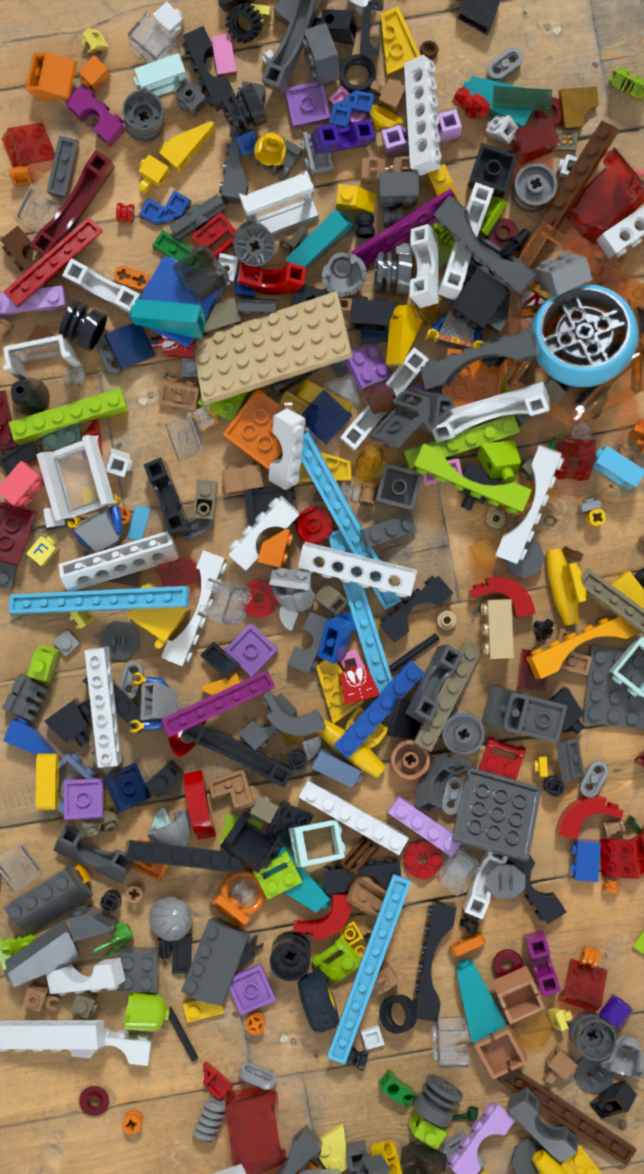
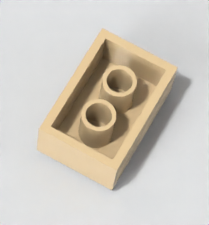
M511 599L483 600L484 604L480 605L481 616H484V623H481L482 635H485V642H482L483 654L489 659L514 658Z

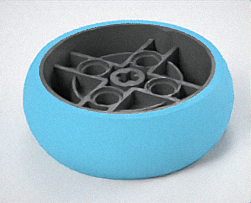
M582 284L558 296L553 294L539 308L531 327V331L536 333L541 357L535 358L538 364L555 380L576 387L596 386L616 377L630 363L638 344V325L630 306L617 293L598 285ZM561 313L562 318L555 328V333L544 338L547 325L554 317ZM573 318H579L580 320H579V321H574V320H572V319H573ZM599 327H605L607 329L601 330L599 329ZM624 333V342L621 349L608 359L606 354L613 344L614 337ZM563 341H568L569 344L565 345V344H562V342H563ZM594 350L596 353L591 354L588 351ZM564 357L565 359H567V360L570 361V362H573V363H576V364H586V366H579V365L570 364V363H567V362H565V361H563V360H561V359H559V358Z

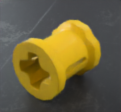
M601 509L590 510L585 516L586 523L592 527L605 523L606 514ZM598 514L597 518L599 521H593L594 517L592 515Z

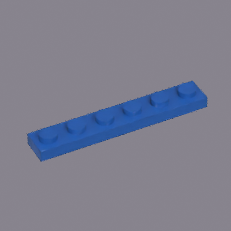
M409 660L333 746L348 759L392 711L396 697L403 698L424 675V672L412 660Z

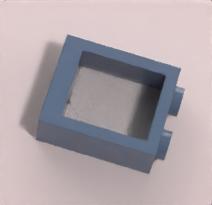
M71 751L59 761V800L57 809L62 814L64 813V780L98 778L95 776L96 772L90 766L86 767L82 763V758L77 753H72Z

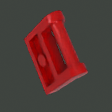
M219 212L192 234L191 237L211 263L214 264L220 253L223 254L233 246V234L236 230L226 217ZM228 232L232 235L213 252L209 250L213 244Z
M489 736L479 769L516 780L526 748L512 746ZM496 748L516 754V758L514 760L492 753L491 750Z

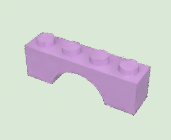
M457 110L437 114L439 118V143L460 138L462 126ZM399 125L382 130V144L387 158L409 152L408 128H403Z
M63 286L40 288L20 307L15 306L4 293L0 294L1 318L13 317L15 314L27 311L53 312L69 308L67 290Z
M397 794L388 807L387 811L390 815L451 857L461 845V843L451 841L452 830L431 819L401 795Z
M492 1102L484 1108V1114L473 1123L469 1135L461 1140L458 1150L450 1155L446 1166L455 1174H478L481 1167L478 1163L477 1151L482 1140L492 1134L505 1136L515 1122V1119L499 1104Z

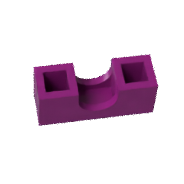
M80 85L70 98L65 101V104L82 122L89 115L99 116V122L93 129L96 135L111 147L126 131L123 126L124 121L117 114L113 116L109 112L110 108L103 101L99 103L95 99V94L87 88L85 90Z
M542 930L525 934L524 939L540 993L544 997L561 992L557 974L550 958L551 953L545 934Z

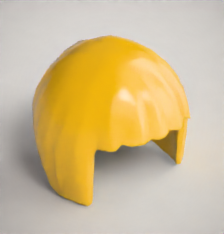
M274 132L262 135L254 147L255 158L265 165L278 166L282 164L286 157L285 141Z

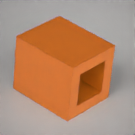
M95 55L78 71L81 77L80 82L86 88H91L94 92L111 76L108 68Z

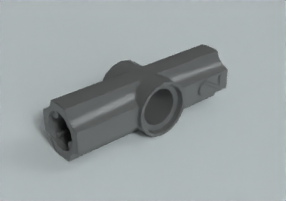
M216 194L201 205L196 204L186 212V215L169 226L176 238L181 240L194 230L200 229L219 212L222 213L227 208L220 196Z

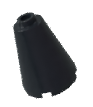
M29 377L21 379L12 385L11 400L18 412L30 416L43 412L46 409L50 394L48 388L41 380Z

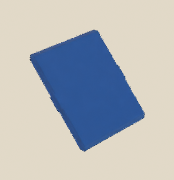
M165 255L151 280L145 286L140 299L201 305L206 319L224 286V282ZM148 328L186 347H189L194 337Z

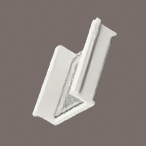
M304 171V175H297L249 193L247 196L239 194L246 221L260 222L268 228L272 236L319 219L311 194L314 191V186L307 171Z
M62 335L3 347L7 364L3 365V369L19 380L27 378L25 362L62 355L74 368L83 367V364L77 359L75 345L71 346L63 339Z
M87 435L82 437L83 441L53 452L36 454L55 521L71 519L74 516L77 517L116 503L98 446L99 436Z

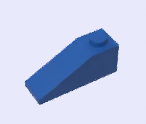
M23 717L11 720L3 739L4 742L35 755L38 753L58 754L37 728L29 723V720Z

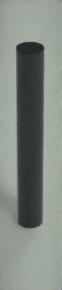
M434 633L389 665V667L394 672L440 638Z
M168 1007L167 1009H170L168 1018L191 1061H195L198 1059V1055L173 1008Z

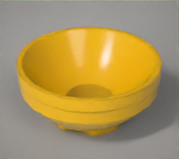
M372 105L370 117L376 129L382 131L395 126H402L403 120L384 107Z

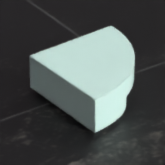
M166 807L161 808L154 816L152 827H156L157 830L165 828L168 824L172 823Z

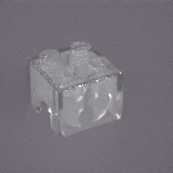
M146 12L128 33L129 46L133 49L131 52L139 60L143 58L147 62L146 64L177 53L180 54L179 46H175L177 43L176 36L149 12Z
M208 578L205 588L213 592L214 602L211 606L200 604L197 615L220 625L241 624L246 616V606L252 597V588L231 579Z
M438 1017V1022L431 1023V1035L434 1042L431 1044L433 1060L437 1061L439 1068L469 1067L466 1044L456 1043L461 1039H469L465 1017Z

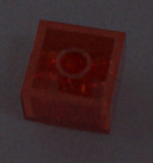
M541 118L535 121L532 126L518 128L513 135L511 146L514 154L518 155L517 161L519 166L555 152L560 139L552 119L548 118L545 120V118ZM550 145L551 149H546L545 146Z

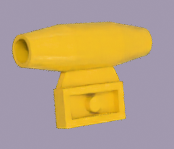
M561 548L546 551L547 575L554 603L564 626L580 623L578 603L586 601V589L582 585L581 570L577 566V562L567 563Z
M359 706L347 720L345 730L324 719L326 727L317 731L319 736L343 758L345 757L333 744L364 711ZM380 723L348 759H345L358 769L378 778L386 766L370 748L380 743L386 735L388 728Z
M579 1144L577 1154L562 1161L560 1164L544 1150L537 1151L532 1157V1161L540 1174H602Z

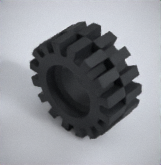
M240 3L227 14L228 16L225 21L228 22L225 25L226 28H230L227 32L228 34L232 32L233 36L231 38L233 40L237 37L236 42H251L262 31L263 22H260V20L263 18L262 15H257L260 12L258 9L256 11L253 10L255 8L254 5L249 7V3L244 5ZM240 16L246 17L250 22L249 30H244L239 25L238 19Z

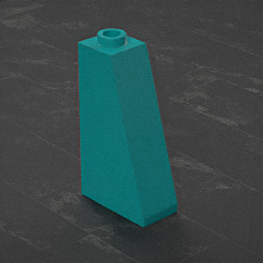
M472 76L469 82L465 81L462 88L470 89L469 94L474 96L475 93H478L489 102V116L493 118L495 115L510 116L519 127L518 132L520 133L542 95L540 91Z
M335 209L286 260L307 267V270L356 226L344 212Z
M136 299L129 313L134 325L199 339L202 338L206 324L201 305Z
M285 844L278 850L275 856L272 855L270 857L273 860L281 856L283 852L288 851L295 864L294 855ZM286 862L263 873L264 878L287 867ZM305 866L296 867L303 881L284 891V893L314 912H317L319 909L321 911L330 904V894H326L325 889Z
M465 959L457 964L458 966L455 967L469 1034L472 1042L475 1043L506 1026L507 1023L473 960Z

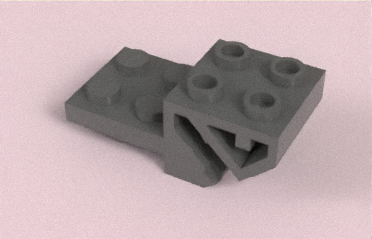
M417 389L413 390V393L403 391L392 401L395 409L370 436L374 441L398 449L417 428L428 432L435 429L439 422L449 414L455 404L450 396L429 390Z
M490 685L481 722L493 727L503 728L505 731L558 743L568 705Z

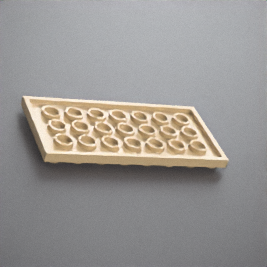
M337 291L237 324L232 329L228 327L216 332L214 335L210 336L208 334L202 336L201 339H193L204 405L353 357Z

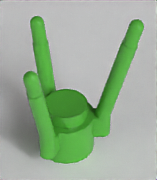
M122 922L115 925L112 929H117L114 932L115 938L97 947L93 952L96 953L118 942L116 946L105 954L108 957L124 944L130 942V939L133 938L130 926L128 924L123 925Z

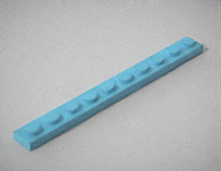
M309 432L303 435L301 461L353 554L380 560L373 546L365 548L359 531L363 529L311 434ZM374 571L371 573L374 579L381 578L379 572ZM372 587L385 610L402 601V598L397 596L396 592H380L376 587Z
M340 529L333 531L328 538L331 548L353 554ZM336 562L338 570H342V563ZM353 567V572L359 575L358 567ZM352 581L350 583L342 582L370 674L380 693L392 680L364 587Z
M178 586L10 594L9 614L189 607L190 588Z
M392 874L327 1053V1058L343 1064L347 1061L411 884L410 879Z

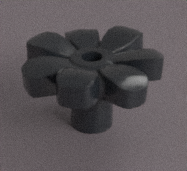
M546 619L544 623L535 621L533 627L537 629L535 638L540 641L541 639L545 640L548 637L547 634L551 635L554 631L552 629L554 622L550 619Z
M465 913V919L460 920V926L467 928V934H478L479 922L477 920L479 918Z

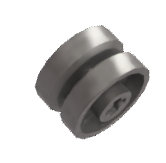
M527 164L520 169L512 184V200L518 208L525 212L534 213L543 210L548 206L556 192V175L551 168L544 164Z
M458 710L451 712L440 734L442 741L450 751L459 755H468L481 747L485 731L483 724L475 715L468 711ZM465 729L464 735L458 734L459 731Z

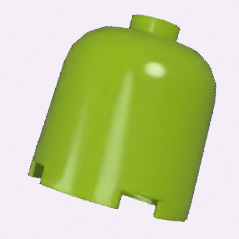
M129 992L123 1029L146 1032L158 1031L163 1026L164 1020L168 1021L170 1009L166 1008L165 999L161 995L153 993Z

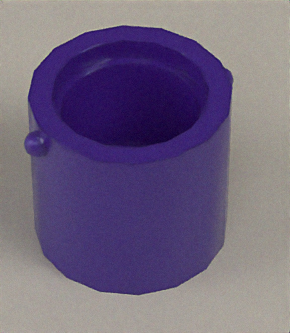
M612 994L599 1014L610 1024L620 1029L633 1011V1008L621 998Z

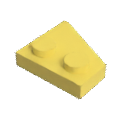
M341 1123L320 1137L322 1140V1151L318 1156L326 1169H340V1173L348 1168L344 1125Z

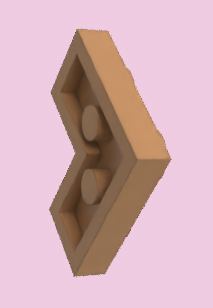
M559 628L556 640L561 642L565 640L564 636L573 632ZM574 648L562 662L560 669L588 676L592 657L576 653Z
M244 769L208 782L213 801L231 796L236 811L255 805Z

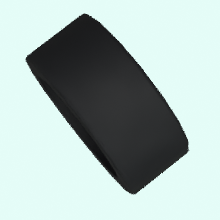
M360 54L347 57L340 66L341 85L350 94L356 90L362 92L370 91V86L375 81L376 76L375 66L371 59ZM358 64L366 67L369 73L366 83L353 85L347 80L346 72L352 65Z
M403 994L389 996L380 1005V1021L383 1027L393 1034L407 1032L416 1024L417 1008L408 996ZM395 1002H398L405 1011V1022L401 1026L397 1025L392 1018L391 1009Z

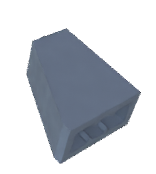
M320 747L311 766L312 769L351 788L354 784L358 785L363 776L360 774V769L323 747Z

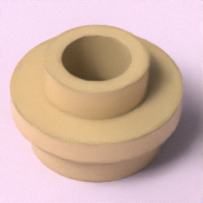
M499 509L489 511L486 516V522L492 528H500L506 520L505 514ZM494 515L499 516L498 522L493 521Z
M442 611L437 617V623L442 629H452L456 624V616L451 611ZM446 616L450 618V623L445 624L443 621Z

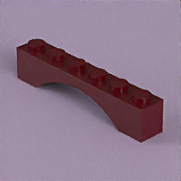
M97 150L94 151L85 164L77 184L64 205L40 229L31 242L30 247L35 252L44 256L72 231L115 169L113 162Z

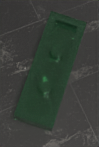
M494 86L492 108L547 112L551 110V89Z

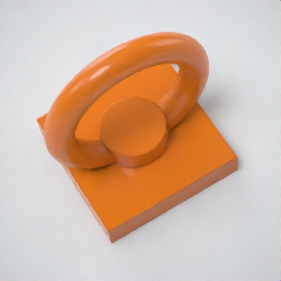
M243 869V873H230L224 879L221 886V895L214 897L209 904L235 925L242 927L250 920L247 916L261 908L266 895L254 872ZM248 877L258 887V898L248 908H243L237 901L228 896L229 886L236 878Z

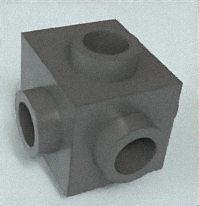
M190 81L182 84L177 89V105L184 112L187 110L193 117L207 105V100L203 95L204 91L198 84L193 85Z

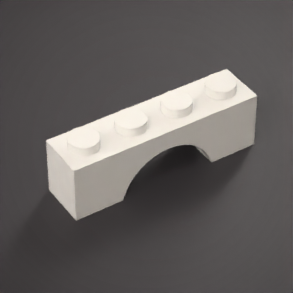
M427 224L411 229V248L417 262V276L415 279L410 280V298L420 308L438 303V235Z
M72 258L62 275L68 282L130 313L131 306L135 304V300L141 297L139 293L102 277Z
M288 408L274 415L273 433L281 443L283 457L270 464L268 479L284 490L296 485L299 481L303 433L305 430V418Z
M283 496L279 499L274 498L268 505L270 508L265 513L262 511L255 520L257 522L252 527L249 525L242 532L243 537L239 541L237 539L234 540L229 546V556L244 570H247L259 557L256 540L263 530L274 526L286 529L299 516V511Z
M489 851L484 852L462 906L464 912L483 919L491 896V892L486 889V873L497 864H506L508 857Z
M121 958L102 960L94 966L92 976L80 974L72 963L46 974L50 994L58 993L59 996L69 994L70 992L80 994L86 990L97 992L103 988H107L108 991L119 988V984L125 981Z
M104 1028L105 1044L103 1046H114L122 1050L129 1064L148 1066L153 1037L146 1033H138L136 1035L124 1030L112 1032L110 1029ZM80 1049V1051L72 1052L71 1056L90 1059L94 1052Z

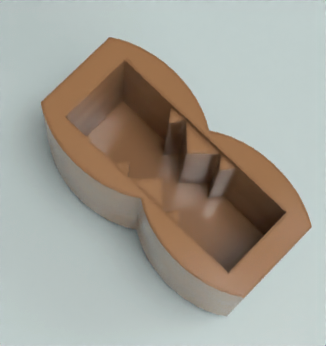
M255 462L244 463V467L237 468V465L226 466V470L222 471L226 495L264 488L260 464L256 465Z

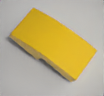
M352 921L338 932L362 959L367 944L355 921Z

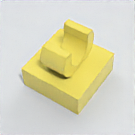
M251 4L255 6L254 11L257 9L260 11L257 15H262L263 19L260 22H263L264 26L265 16H271L272 8L270 6Z
M87 28L83 32L85 39H83L82 44L90 45L87 53L94 54L97 50L104 51L109 47L99 30Z
M91 611L70 613V620L74 619L78 624L76 629L83 628L96 620Z
M555 1007L547 1009L554 1029L560 1031L568 1029L566 1021L573 1018L570 1011L566 1012L565 1009L560 1010Z

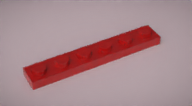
M90 217L86 218L4 290V295L15 306L20 307L63 269L71 258L74 259L103 233L102 229Z

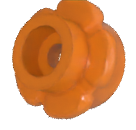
M607 879L606 883H602L604 885L603 891L619 893L621 886H618V881Z

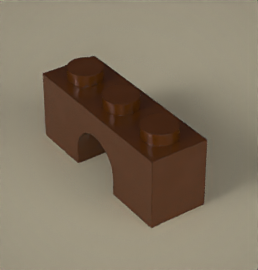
M18 225L0 239L4 244L2 249L9 257L11 255L14 256L16 259L14 263L20 271H27L43 257L42 255L34 261L27 260L26 254L31 248V240Z
M386 383L364 391L373 414L387 412L389 415L395 409L392 401L396 398L394 389L389 388ZM383 444L386 449L389 448V447H391V446H388V445Z

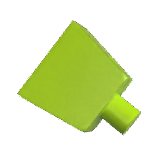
M515 440L483 443L480 445L477 459L490 478H503L506 484L514 482L516 479L515 475H517L521 465Z
M41 644L34 651L27 676L31 679L51 684L60 650Z
M414 1110L408 1120L413 1135L434 1149H438L447 1135L448 1126L441 1127L422 1117L416 1110Z

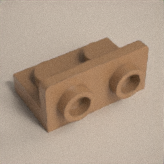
M174 375L165 376L161 381L158 404L196 411L200 384L193 379L182 380Z
M361 877L353 880L346 901L376 919L387 890L373 883L370 878Z

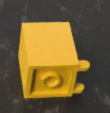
M148 583L141 588H157L158 586ZM190 608L127 610L126 616L158 637L155 647L159 649L166 646L167 641L171 639Z

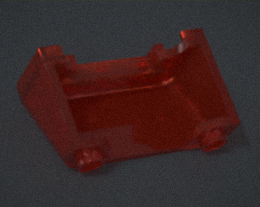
M615 147L605 154L603 159L605 168L582 190L566 216L580 236L595 245L598 244L596 240L604 232L630 216L644 203V177Z
M260 1087L227 1092L225 1111L233 1165L242 1164L246 1174L265 1172L282 1166L284 1160H287L286 1148H282L279 1140L275 1114L278 1094L273 1089L263 1090Z

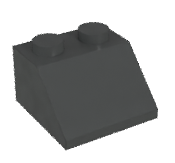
M87 904L75 907L76 910L67 919L73 942L111 932L117 923L115 917L94 905L87 906Z

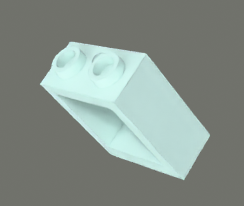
M179 53L135 68L137 76L133 77L138 90L150 91L158 97L176 91L182 84L188 82Z
M637 636L609 672L613 675L611 678L619 685L623 683L628 687L626 690L634 697L637 695L644 697V682L638 688L618 672L638 646L644 650V637Z
M337 819L289 828L296 867L345 858L346 848L341 839L342 827ZM330 826L335 854L308 860L303 831Z

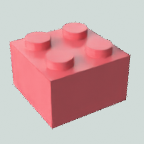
M20 461L1 483L0 494L13 506L26 507L32 502L34 493L36 491L40 492L44 488L43 476L30 464Z

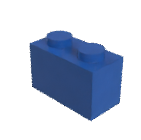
M339 616L327 621L318 657L333 664L344 658L353 623Z
M574 839V844H571L570 849L571 855H573V863L569 865V874L572 875L574 880L598 882L601 843L598 840Z

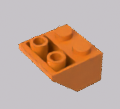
M49 52L33 53L25 90L39 100L69 99L77 62Z
M285 529L264 541L257 562L282 568V564L286 565L289 554L285 552L287 546L291 547L293 535L290 534L291 531Z

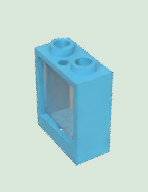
M608 446L595 450L590 457V467L626 490L636 488L644 476L643 468Z

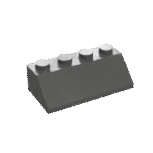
M71 863L12 900L4 907V910L14 925L32 934L93 896V893L88 885L84 884V879L79 871L75 869V865Z
M219 917L209 919L181 992L198 1001L223 1006L250 933Z

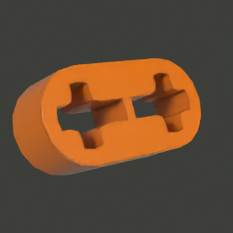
M120 266L114 271V278L119 284L138 291H143L148 281H150L147 274L126 266ZM125 271L126 275L129 276L130 279L123 278V280H121L119 273L122 274ZM144 277L146 283L141 284V286H139L137 281H134V278L140 280Z
M478 932L476 935L471 934L452 943L449 949L452 956L456 957L482 946L486 940L482 932Z

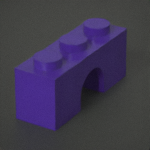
M371 119L354 121L351 125L340 129L336 128V124L317 126L310 135L315 154L368 147L376 138Z

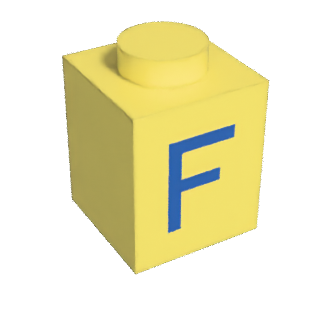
M40 536L26 554L40 566H46L59 548L56 546L57 542L50 536L47 538Z

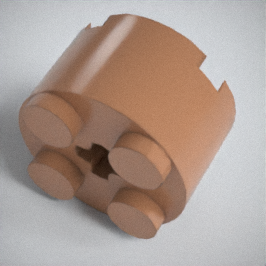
M402 739L391 750L390 761L392 767L400 777L409 780L416 779L428 770L430 765L429 753L427 750L414 744L415 739ZM409 754H412L415 759L408 763L405 757H409Z

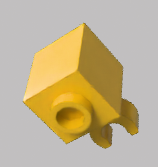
M148 155L146 159L143 158L139 164L138 171L144 179L138 188L144 194L149 192L152 184L161 188L171 173L169 167L151 155Z

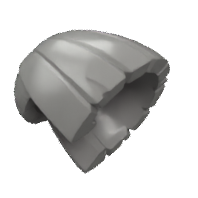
M340 252L334 254L322 270V282L325 289L329 293L337 291L339 297L357 293V290L359 291L363 287L364 281L367 278L365 264L352 253Z
M272 586V591L277 601L284 608L292 612L308 610L315 600V594L312 592L311 587L308 591Z
M185 809L175 811L173 814L176 818L175 822L168 824L166 828L163 827L157 830L156 827H151L147 831L148 837L154 843L186 847L191 835L188 813Z
M174 896L158 899L150 909V926L153 928L154 933L163 940H180L187 935L192 926L193 918L191 917L189 904L183 900H177Z
M630 1036L617 1038L614 1052L607 1059L601 1060V1067L619 1076L625 1077L626 1075L627 1078L635 1079L636 1077L638 1079L644 1078V1052L640 1043Z

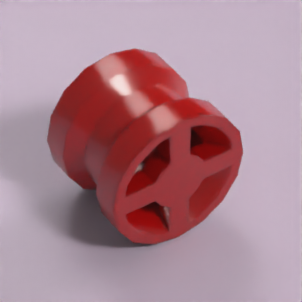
M118 202L116 221H127L129 224H132L135 213L134 204L124 205Z

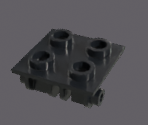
M284 800L280 803V807L275 813L270 826L266 829L265 836L273 840L280 836L282 838L280 840L281 843L292 847L289 828L309 825L314 815L290 805L291 803Z

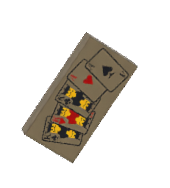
M539 129L538 150L576 152L578 131Z

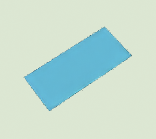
M136 505L127 538L133 540L143 538L150 508Z

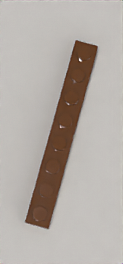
M601 120L516 257L517 259L534 269L620 130L617 127Z
M509 1063L508 1073L497 1078L500 1083L515 1093L528 1087L540 1100L539 1109L627 1166L637 1151L635 1146L520 1070L515 1069L512 1071Z

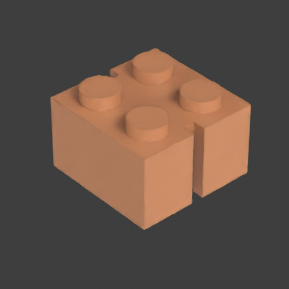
M527 966L491 981L510 1024L545 1009Z
M506 1021V1026L474 1043L493 1080L508 1073V1060H510L512 1071L527 1064V1053L509 1021Z

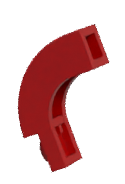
M288 262L281 269L266 270L241 263L237 283L251 287L253 291L261 294H290L303 287L307 267Z
M488 577L485 578L486 586H484V583L472 585L473 589L468 590L470 597L496 592L504 595L507 599H511L514 618L536 614L533 601L528 592L511 579Z
M203 771L184 773L185 796L193 832L196 833L198 840L215 837L216 829L210 813Z
M583 796L571 802L563 810L555 832L560 836L578 839L581 824L588 816L601 813L622 818L624 810L619 808V804L607 802L606 805L607 799L604 796Z
M349 891L333 893L332 908L325 917L319 920H294L293 932H297L298 935L313 933V940H322L336 934L345 925L351 913L352 904L346 901Z

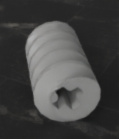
M214 1096L209 1097L210 1101H204L203 1105L206 1108L201 1109L203 1115L198 1116L200 1122L195 1124L197 1129L192 1131L195 1137L206 1142H212L216 1139V1133L219 1131L222 1118H224L225 1111L228 1108L225 1101L222 1099L218 1100Z

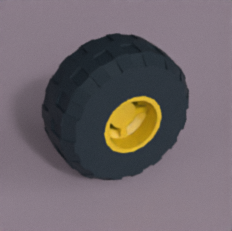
M315 971L304 975V977L298 980V990L312 1031L321 1033L335 1028L339 1023V1015L325 973Z

